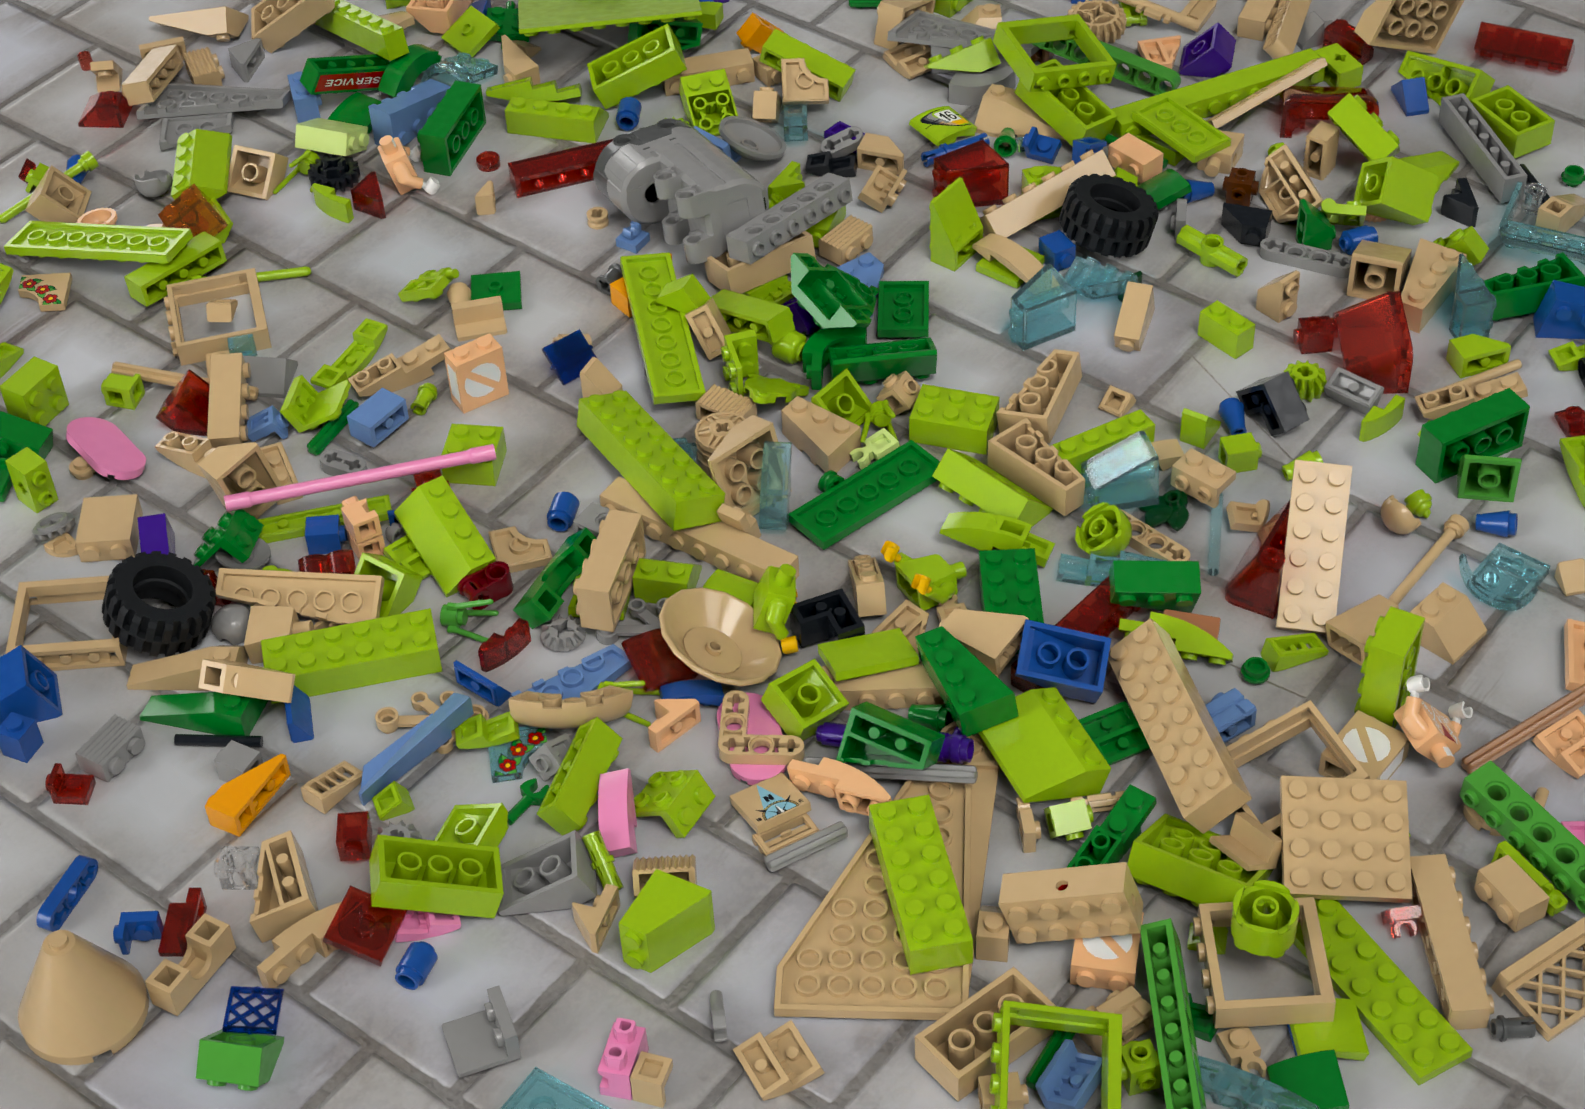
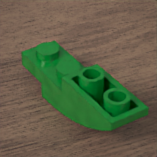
M1130 784L1102 825L1094 827L1066 868L1118 863L1131 848L1133 841L1142 833L1141 826L1156 806V797Z

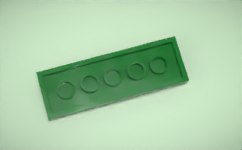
M910 440L788 514L789 522L821 549L825 550L938 481L932 475L940 461L913 440Z

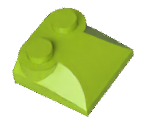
M503 803L455 805L434 840L498 847L509 827L507 822L508 811Z

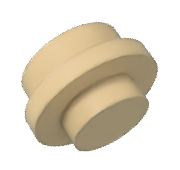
M82 456L75 458L69 465L70 473L78 480L89 479L95 474V470Z

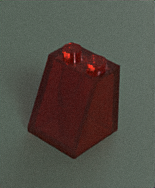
M984 140L934 158V169L932 170L934 178L933 197H937L948 185L961 177L975 207L1004 204L1002 199L1008 197L1009 163Z

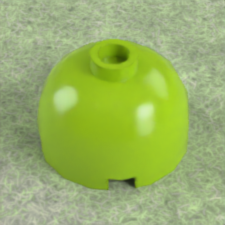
M1107 502L1099 503L1087 510L1082 516L1084 522L1081 528L1077 525L1075 530V540L1078 547L1096 559L1117 557L1126 549L1132 537V526L1127 515L1117 506L1110 505Z

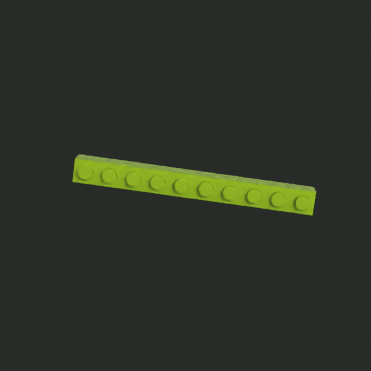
M1309 48L1113 108L1111 110L1118 115L1111 134L1117 138L1127 133L1135 137L1137 135H1152L1153 133L1132 119V111L1166 95H1170L1202 119L1216 115L1307 62L1321 57L1313 49ZM1325 67L1275 96L1323 82Z

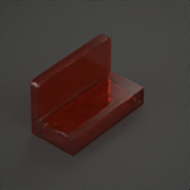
M189 888L186 903L169 904L158 949L161 957H184L187 950L185 935L204 913L206 914L207 904L202 888Z

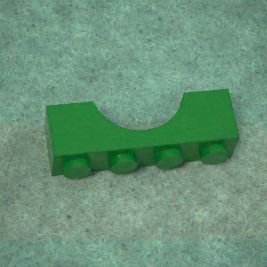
M586 527L565 540L513 609L531 629L551 620L564 602L561 598L562 594L576 576L582 572L583 561L590 556L591 543L593 539H597Z

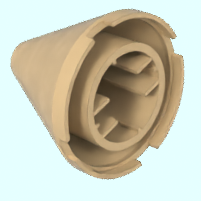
M57 930L50 933L43 941L19 1005L18 1023L26 1044L40 1058L60 1065L89 1064L94 1062L92 1058L109 1050L113 1054L118 1052L137 1035L148 1014L149 995L143 977L131 963L68 930Z

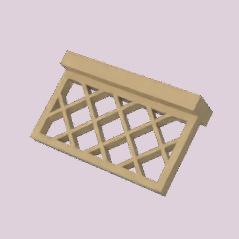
M1585 917L1501 971L1491 987L1499 997L1506 995L1525 1017L1532 1016L1534 1022L1531 1024L1536 1025V1029L1547 1042L1585 1017ZM1566 958L1583 959L1582 971L1566 968ZM1545 972L1559 974V986L1542 983V974ZM1565 976L1582 979V991L1565 988ZM1522 987L1536 990V1002L1524 1000L1517 991ZM1542 991L1558 994L1559 1007L1542 1004ZM1565 996L1582 999V1009L1578 1011L1565 1008ZM1541 1011L1557 1014L1558 1025L1550 1029L1541 1019Z

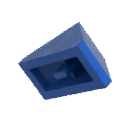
M1424 77L1401 80L1391 86V91L1406 117L1429 113Z

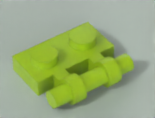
M450 267L441 268L439 271H425L419 275L418 279L411 280L398 293V296L402 302H418L426 298L436 299L443 294V289L453 279L459 277V271Z

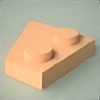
M1181 36L1138 41L1137 49L1142 58L1172 69L1181 44Z

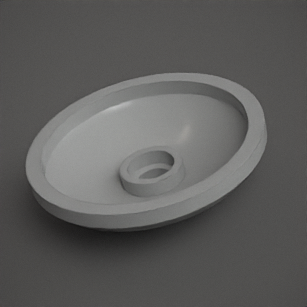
M729 116L720 122L718 129L722 139L730 145V148L735 153L745 159L770 161L782 157L785 153L786 143L784 139L772 128L761 122L740 116Z

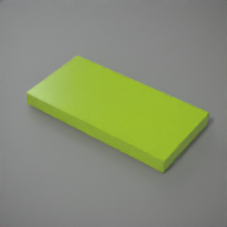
M1166 95L1132 111V119L1193 163L1231 146V138L1170 95Z

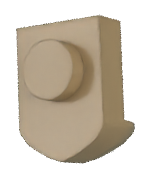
M1261 499L1256 504L1230 501L1226 510L1231 529L1260 532L1269 517L1270 501Z

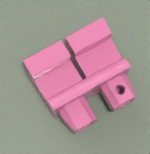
M617 1018L616 1022L613 1023L597 1070L603 1076L599 1086L600 1095L628 1100L633 1099L630 1076L641 1051L648 1053L649 1050L646 1028L636 1026L634 1020Z

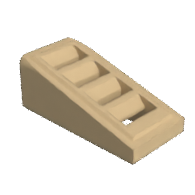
M344 760L301 787L303 800L323 814H326L361 783L363 772ZM347 772V773L351 774L352 776H351V777H347V776L344 775L343 773Z

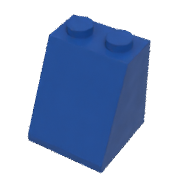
M22 645L0 657V725L11 712L35 719L36 722L58 718L63 715L57 674Z

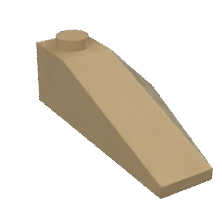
M227 6L149 16V21L156 24L216 38V41L228 42L230 38L239 37L249 20V15Z

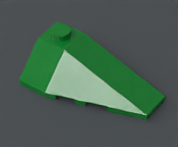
M219 692L154 695L150 697L139 717L141 721L214 735L249 736L269 700Z

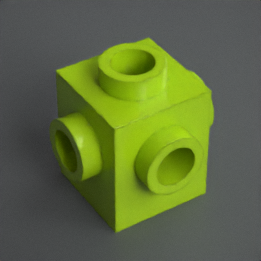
M1150 1038L1142 1041H1130L1122 1046V1082L1129 1096L1160 1088L1161 1069L1159 1055Z

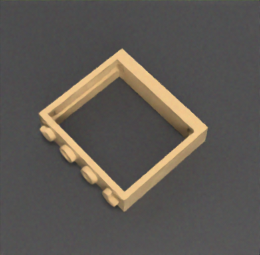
M255 268L166 285L168 297L163 298L166 310H168L166 311V316L169 324L170 338L173 341L171 346L174 357L179 356L181 366L206 361L205 354L230 350L231 353L243 354L272 348ZM250 293L256 328L185 342L179 307Z
M109 576L19 582L5 654L22 645L52 671L125 666L128 647L122 645L119 642V638H114L113 635L112 639L23 645L31 605L103 600Z
M1311 700L1297 708L1293 707L1290 712L1277 719L1268 721L1263 727L1250 734L1241 736L1238 741L1226 747L1238 768L1311 727L1348 774L1344 778L1370 779L1368 773ZM1247 803L1237 809L1238 813L1246 812L1260 823ZM1280 813L1262 823L1264 827L1279 838H1281Z
M1314 897L1294 898L1299 903L1298 922L1301 924L1315 994L1310 996L1225 1001L1212 927H1231L1233 902L1199 904L1198 917H1193L1194 936H1200L1201 943H1197L1198 962H1204L1205 969H1201L1202 988L1209 990V996L1205 998L1206 1012L1213 1014L1215 1029L1333 1022L1336 1000Z

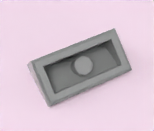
M1337 367L1324 386L1326 395L1329 398L1366 415L1373 406L1378 405L1384 391V387L1340 367Z

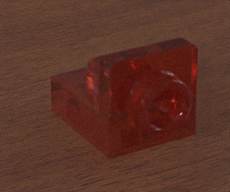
M61 763L54 764L51 774L47 775L45 781L46 790L50 792L54 804L88 805L96 785L94 775L65 774Z

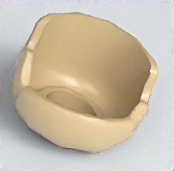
M1394 495L1389 496L1383 502L1380 512L1381 518L1389 530L1397 534H1409L1422 524L1420 519L1414 518L1410 510L1404 504L1398 502Z

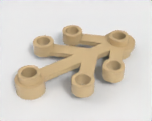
M419 691L411 696L412 707L416 711L424 710L430 715L434 714L439 708L438 705L428 698L425 692ZM443 692L440 695L441 705L455 692ZM472 704L474 714L471 717L482 714L486 720L490 719L488 711L483 706ZM384 707L376 712L375 720L379 730L390 734L395 732L398 727H415L429 715L399 716L395 708ZM455 729L451 731L452 738L446 742L447 744L440 746L436 750L438 753L447 754L452 751L453 742L456 741Z

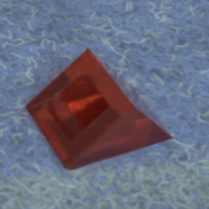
M27 158L18 177L26 182L25 178L30 169H36L35 163Z

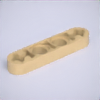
M1122 510L1127 515L1132 530L1141 533L1137 536L1132 535L1128 546L1153 561H1190L1191 554L1187 548ZM1157 543L1162 545L1163 547L1159 549L1151 548L1149 545Z

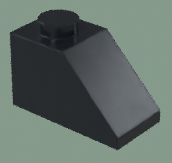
M1224 202L1221 225L1240 244L1260 247V242L1268 238L1271 230L1272 210Z

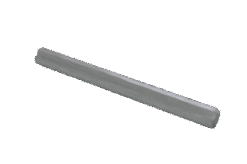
M807 757L805 762L819 765L823 757ZM845 762V764L864 772L871 778L974 784L978 777L977 767L971 765L934 764L921 770L888 767V765H861V763Z

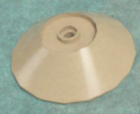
M703 587L680 590L665 600L659 614L662 636L673 654L693 671L715 682L740 687L763 683L777 672L782 657L779 640L772 633L753 629V607L748 603L726 592Z

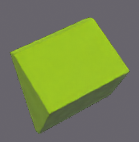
M848 369L843 370L811 397V403L858 426L865 422L864 414L870 412L869 409L872 405Z

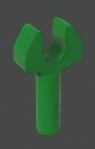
M536 778L527 780L520 785L523 798L508 812V824L511 826L531 805L541 806L549 785H545L537 793H533L538 788Z

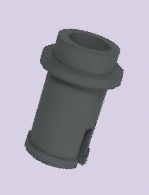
M1498 1015L1496 1019H1492L1490 1022L1491 1035L1494 1039H1499L1501 1042H1505L1507 1038H1533L1536 1034V1025L1530 1023L1534 1022V1018L1532 1016L1505 1018L1503 1015Z

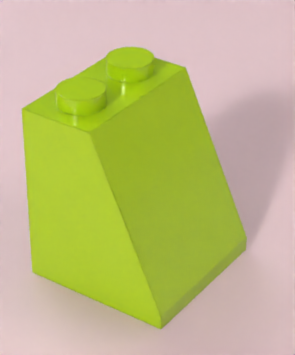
M1393 156L1362 163L1353 201L1361 202L1362 206H1367L1366 214L1409 225L1428 223L1432 214V204L1437 192L1439 176Z
M656 869L618 923L623 961L634 969H642L652 973L711 935L715 930L712 891Z

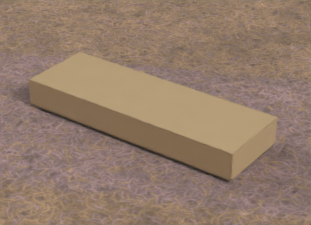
M282 442L260 448L282 486L298 483ZM303 496L279 500L276 503L277 505L303 498Z

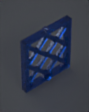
M231 986L222 1027L223 1032L276 1035L284 989L260 988L258 986ZM238 993H241V994H251V995H249V996L246 997V998H243V997H242L240 994H238ZM262 995H274V996H272V997H270L269 999L266 1000ZM235 997L239 1002L232 1005L233 998ZM257 998L262 1003L253 1007L249 1001ZM278 999L277 1007H274L271 1003ZM242 1005L249 1009L243 1014L235 1010ZM266 1006L271 1012L263 1016L258 1010ZM230 1013H232L236 1018L229 1021ZM254 1014L259 1019L250 1023L246 1017ZM275 1015L274 1023H271L268 1019ZM241 1021L245 1026H235L234 1024ZM262 1022L265 1023V1024L268 1026V1027H255V1026L259 1025V1024L262 1023Z

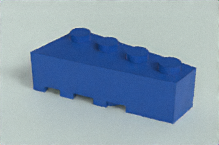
M1557 280L1552 281L1533 317L1536 338L1585 339V287Z

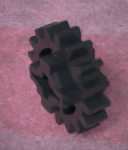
M334 154L330 158L324 155L322 160L316 159V164H310V169L308 170L311 186L316 183L335 188V192L339 189L344 192L346 187L353 188V183H358V178L361 177L358 162L353 161V157L346 159L345 156L336 157Z

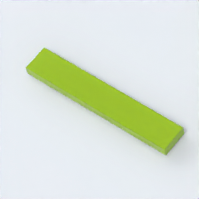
M389 494L367 498L369 512L375 510L380 522L389 520L388 510H392ZM342 503L257 519L264 525L259 538L266 543L303 537L305 536L306 517L339 514L341 525H345L341 511Z

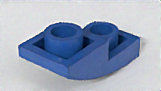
M684 680L660 686L659 689L661 699H696L699 701V704L704 706H720L724 698L721 683L713 680Z

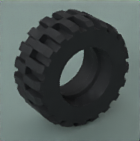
M1091 174L1090 176H1081L1071 183L1059 215V221L1067 237L1070 240L1076 241V244L1080 247H1085L1093 253H1101L1103 256L1111 255L1114 258L1125 256L1127 258L1132 257L1134 254L1137 255L1147 248L1158 220L1159 210L1153 197L1147 195L1146 191L1143 188H1138L1136 184L1130 181L1126 182L1120 177L1114 178L1103 174V176Z
M152 551L151 554L141 552L137 553L135 557L131 555L122 560V563L117 564L113 568L112 574L109 575L102 604L103 621L106 627H109L108 631L113 637H118L119 642L125 647H133L135 652L142 653L143 651L150 653L149 656L155 657L159 654H165V657L175 655L176 652H179V654L185 653L190 648L199 645L209 630L216 604V591L208 575H204L203 569L198 565H192L191 560L185 557L183 559L176 557L177 554L170 552L167 555L161 554V551ZM141 599H160L171 603L177 608H157L145 603Z

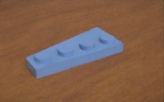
M612 644L581 659L582 663L575 667L569 668L566 666L558 670L557 676L546 681L542 678L532 683V688L526 691L561 694L562 699L580 698L581 692L596 690L600 682L615 681L634 666V659L625 651ZM517 690L511 693L510 696L513 697L523 692Z

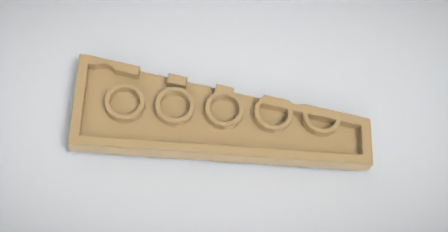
M219 568L216 596L221 599L253 606H291L295 608L299 616L344 625L379 618L385 579L377 575Z

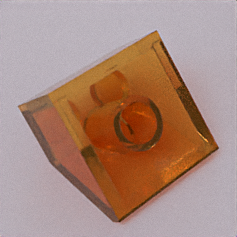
M195 184L184 190L178 198L164 207L158 214L166 227L189 228L193 237L204 231L215 237L228 226L211 199Z

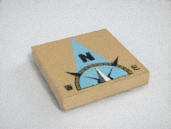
M782 772L729 796L731 805L758 835L811 811L810 801Z

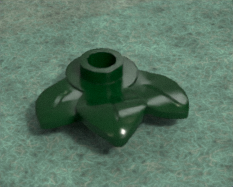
M1171 490L1163 496H1153L1144 501L1140 506V510L1146 513L1145 524L1152 528L1168 521L1175 531H1179L1189 519V512L1186 509L1188 498L1183 491Z

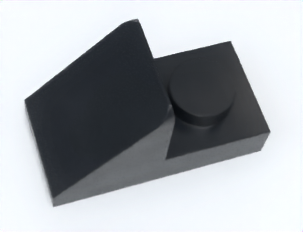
M1457 178L1456 186L1452 189L1451 194L1443 196L1441 215L1468 227H1475L1479 207L1467 178Z

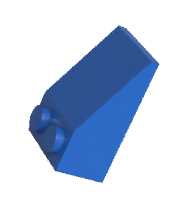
M1025 619L1015 676L1044 688L1056 687L1063 696L1096 703L1103 693L1111 638Z

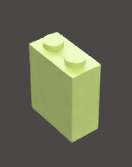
M315 118L296 124V148L346 157L367 150L369 144L367 126L323 118Z

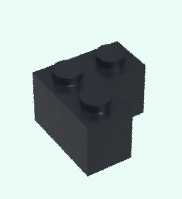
M1288 371L1260 379L1236 391L1240 402L1244 404L1246 416L1261 412L1271 436L1285 433L1310 420L1306 406L1301 401L1296 390L1295 381Z
M842 588L795 603L790 612L791 630L796 635L801 647L826 639L831 642L865 635V626Z

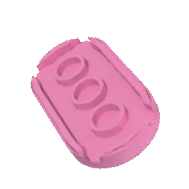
M83 417L75 419L67 425L66 440L98 474L104 477H108V474L114 475V479L131 480L139 477L143 470H145V455L113 423L100 418Z
M746 692L749 697L750 706L748 734L783 735L780 725L762 703V695ZM722 703L720 704V706H719V708H718V710H717V725H718L719 731H720V721H721ZM734 703L733 712H738L739 703ZM731 723L726 728L738 730L742 726L738 723ZM758 746L754 749L757 753H765L769 750L766 746ZM730 747L729 751H734L735 747ZM729 764L733 776L739 781L741 779L746 781L747 785L751 786L772 778L781 772L784 773L785 770L787 771L788 766Z

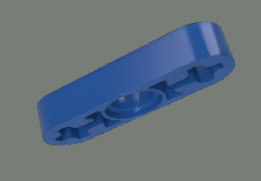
M79 855L74 859L40 907L37 914V926L39 928L52 932L61 928L94 881L98 872V862L96 859Z

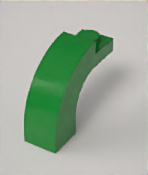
M422 44L408 46L409 53L390 61L382 75L378 90L392 97H397V93L401 91H410L417 77L423 71L436 69L447 72L450 63L441 60L442 56L438 54L439 51Z
M867 327L822 328L807 340L802 352L803 373H806V379H811L812 390L822 389L824 370L830 363L828 348L867 344Z

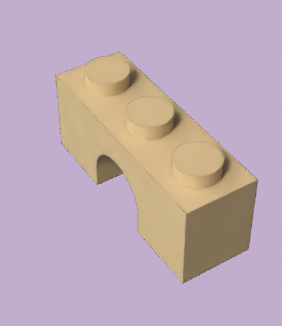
M205 913L185 935L187 950L180 963L176 964L164 959L145 980L152 1004L176 1016L183 1011L236 949L230 925Z

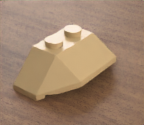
M1286 144L1265 158V169L1262 174L1259 193L1268 208L1272 210V214L1278 223L1298 219L1300 199L1307 200L1317 209L1321 206L1324 200Z

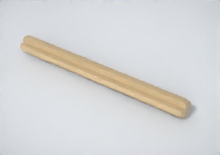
M114 362L112 364L111 373L133 377L136 373L141 375L142 381L175 387L189 386L193 390L209 393L210 378L121 362ZM249 386L250 398L246 400L256 401L259 389Z

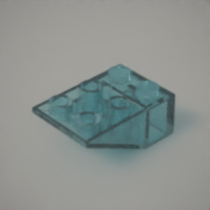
M1463 253L1459 254L1452 293L1449 331L1454 338L1469 334L1489 338L1490 329L1493 327V312L1497 306L1496 298L1487 289L1484 280L1475 272L1472 263L1468 262Z

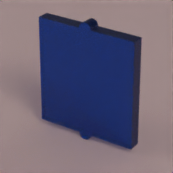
M580 329L542 348L544 355L551 365L550 369L555 371L563 386L579 378L580 371L592 357L597 358L592 350L593 346L588 344Z

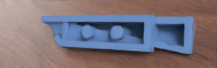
M453 693L434 714H430L363 766L361 789L358 793L361 804L363 806L366 805L390 783L397 781L451 739V731L474 714L471 698L467 695Z

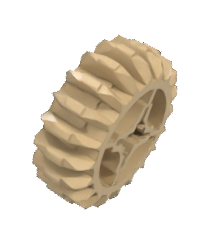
M1079 1L1077 5H1072L1071 9L1068 10L1067 15L1079 14L1097 39L1102 42L1115 43V40L1121 39V35L1126 30L1127 18L1124 9L1120 8L1119 4H1113L1112 1Z

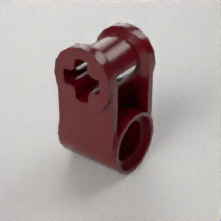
M502 561L492 562L477 572L465 576L457 586L458 592L462 596L467 597L469 601L492 599L493 603L510 595L514 588L509 566ZM488 605L471 608L474 610H482L485 609Z

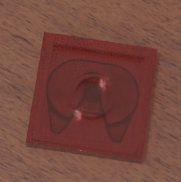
M350 885L323 938V942L381 967L408 910L372 907L371 894Z

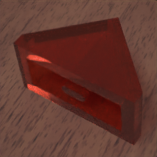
M370 172L351 190L354 210L384 219L386 218L376 172Z

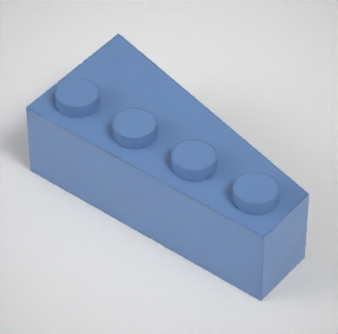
M429 79L411 87V90L408 92L401 91L397 93V97L381 100V104L369 105L375 144L380 145V139L390 135L393 138L399 137L403 146L407 145L417 137L418 131L423 128L428 117L432 115L437 104L441 102L447 89H450L451 86Z

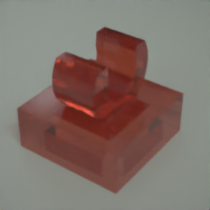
M1420 904L1389 908L1381 912L1383 925L1393 924L1391 934L1394 939L1401 937V925L1408 927L1410 937L1418 934V926L1414 921L1422 917Z

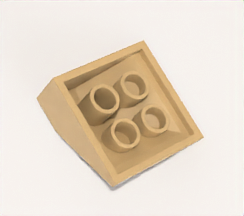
M755 415L732 427L707 460L713 481L725 492L724 504L730 507H739L745 513L752 516L792 491L774 425L772 422Z

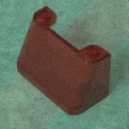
M1291 86L1280 92L1279 96L1280 138H1292L1293 131L1298 127L1305 129L1306 119L1330 120L1327 113L1348 93L1353 97L1355 95L1360 96L1367 104L1366 111L1369 114L1374 112L1378 117L1379 102L1373 92L1367 88Z
M1388 291L1334 312L1332 318H1328V333H1332L1333 338H1339L1343 358L1342 368L1384 387L1383 394L1408 393L1413 365V346L1400 291Z
M1290 500L1259 530L1225 587V599L1228 603L1274 619L1278 611L1277 598L1280 574L1286 559L1284 549Z

